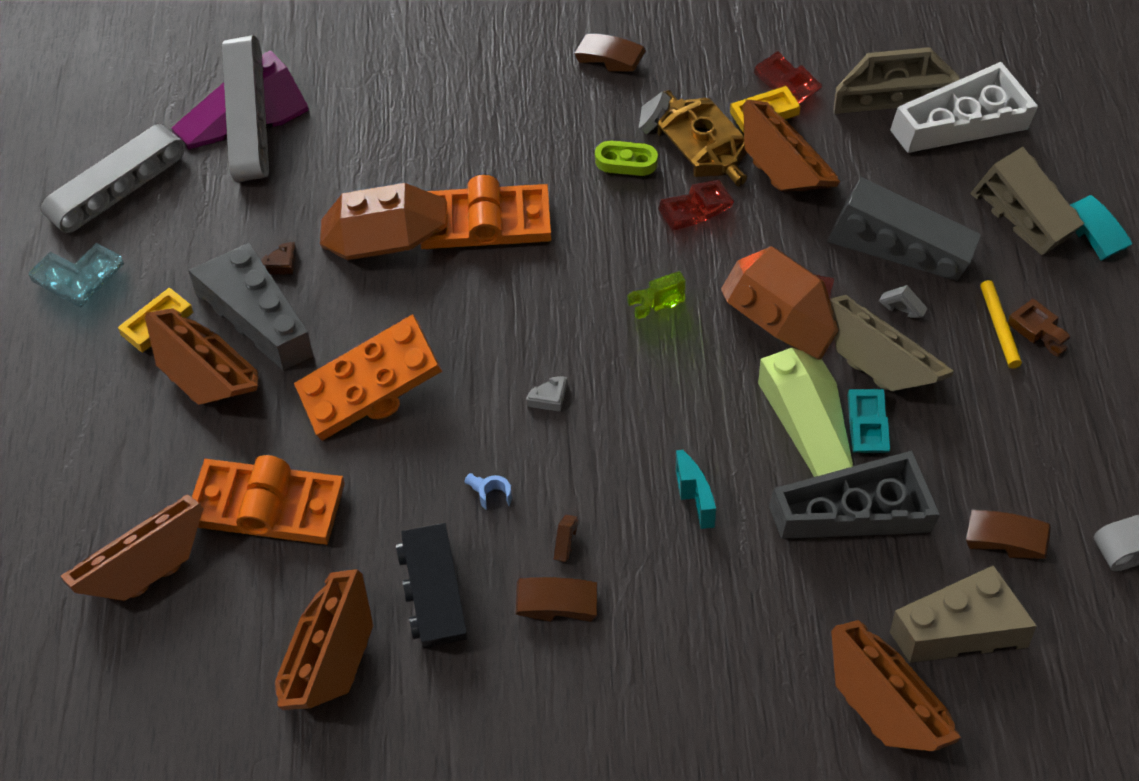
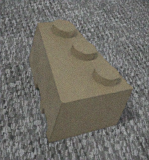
M1024 147L1019 148L995 163L970 193L974 198L979 199L983 197L994 207L991 212L999 218L1004 215L1015 225L1013 231L1042 256L1071 238L1084 224L1077 211L1068 204L1058 191L1055 183L1049 180L1038 166L1035 158L1029 155Z
M991 566L895 610L890 634L908 661L914 663L957 657L958 653L980 651L983 654L991 653L996 648L1016 646V649L1029 648L1037 626L996 568Z

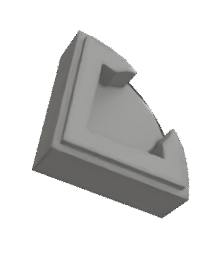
M662 91L642 106L639 129L642 132L648 134L658 125L655 119L662 109L665 111L668 109L670 96Z
M907 285L884 292L879 299V302L887 309L893 311L896 308L902 312L909 313L907 317L910 318L923 317L928 309Z
M567 377L549 378L550 381L531 389L526 399L527 407L561 412L567 388Z

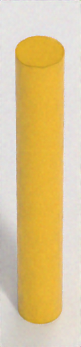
M991 280L981 283L980 288L1008 367L1011 369L1021 366L1022 361L994 283Z

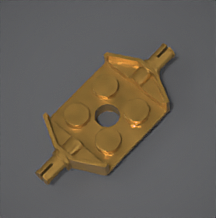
M666 90V94L670 96L669 109L658 122V135L660 136L664 132L694 166L693 175L695 177L725 174L732 179L736 186H740V183L743 185L747 180V176L737 167L747 153L743 134L711 99L677 100L670 90ZM697 128H702V129H706V130L710 129V131H708V132H699V131H697L696 129H697Z

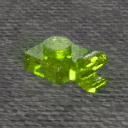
M678 271L649 281V288L630 292L627 295L628 305L642 304L635 307V318H645L650 314L651 308L656 312L664 308H672L684 302L686 280L682 273Z

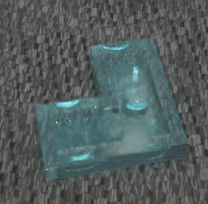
M96 243L76 264L50 251L28 274L32 282L81 308L124 265L121 255Z

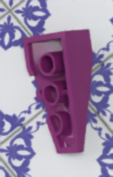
M271 50L262 55L266 124L272 123V126L275 127L283 125L309 111V108L287 66ZM224 82L171 127L173 133L185 143L187 149L222 141L227 137Z

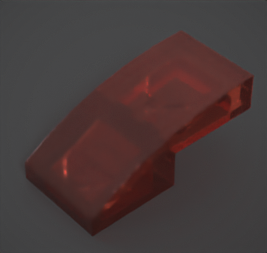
M779 51L756 65L754 74L773 90L787 86L799 104L822 87L802 65L794 68Z
M714 180L691 185L690 192L687 195L661 199L658 210L673 231L695 225L722 213L733 206L734 200L721 181Z

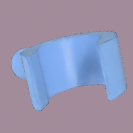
M472 473L466 476L465 484L472 486V489L479 493L480 503L485 510H487L486 495L492 490L503 491L506 494L507 504L510 506L512 493L511 485L507 479L497 475L483 479L474 476Z

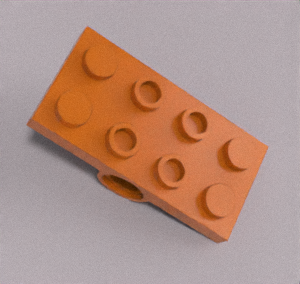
M478 175L469 180L467 189L427 191L446 199L447 228L440 232L436 231L429 239L421 243V249L551 241L548 184L500 187L496 178L490 175Z
M412 314L298 380L294 385L316 435L323 441L366 415L372 419H383L392 415L400 406L399 396L441 373L442 369L418 320Z
M270 455L257 457L254 465L204 459L192 498L199 502L203 508L198 528L328 545L345 483L343 476L291 470L287 462Z

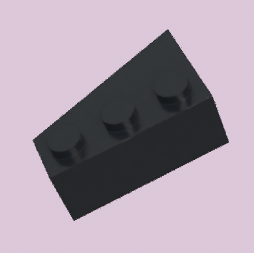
M446 522L401 531L403 542L396 543L399 565H407L409 579L402 580L406 602L414 601L416 616L409 617L413 639L421 638L423 648L467 640Z

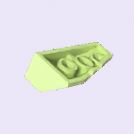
M789 348L760 359L758 384L813 476L816 477L853 467L837 383L823 360L795 348Z

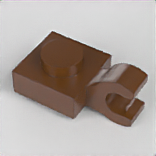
M1034 298L1009 315V326L1033 344L1041 338L1045 347L1052 355L1058 357L1068 348L1063 343L1070 339V335L1064 329L1057 327L1059 317Z

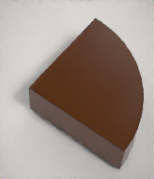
M295 242L283 243L279 245V249L271 252L268 256L266 254L261 259L269 274H293L296 256Z
M565 514L558 524L553 560L566 562L572 552V536L576 535L579 519H577V516Z

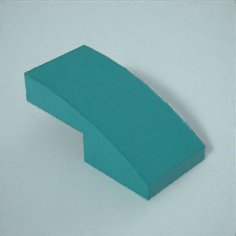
M1092 195L1070 204L1084 222L1076 231L1077 236L1086 235L1101 261L1127 249L1133 244L1115 217Z
M849 389L847 396L853 453H889V425L885 411L884 389Z
M676 450L675 471L680 499L695 498L700 529L715 528L716 506L710 486L695 461L684 450Z

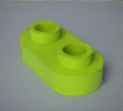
M605 141L600 143L595 149V164L600 170L608 173L645 176L657 169L658 153L654 147L648 144Z

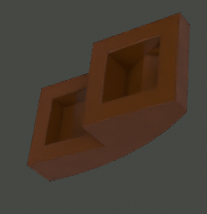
M586 34L574 54L579 63L604 62L608 72L634 71L646 50L644 46L623 38L602 34Z
M972 510L966 542L969 549H1006L1009 558L1046 559L1051 526L1050 523L1017 514Z
M559 577L519 578L516 589L515 615L549 622L556 615L592 622L597 616V582Z

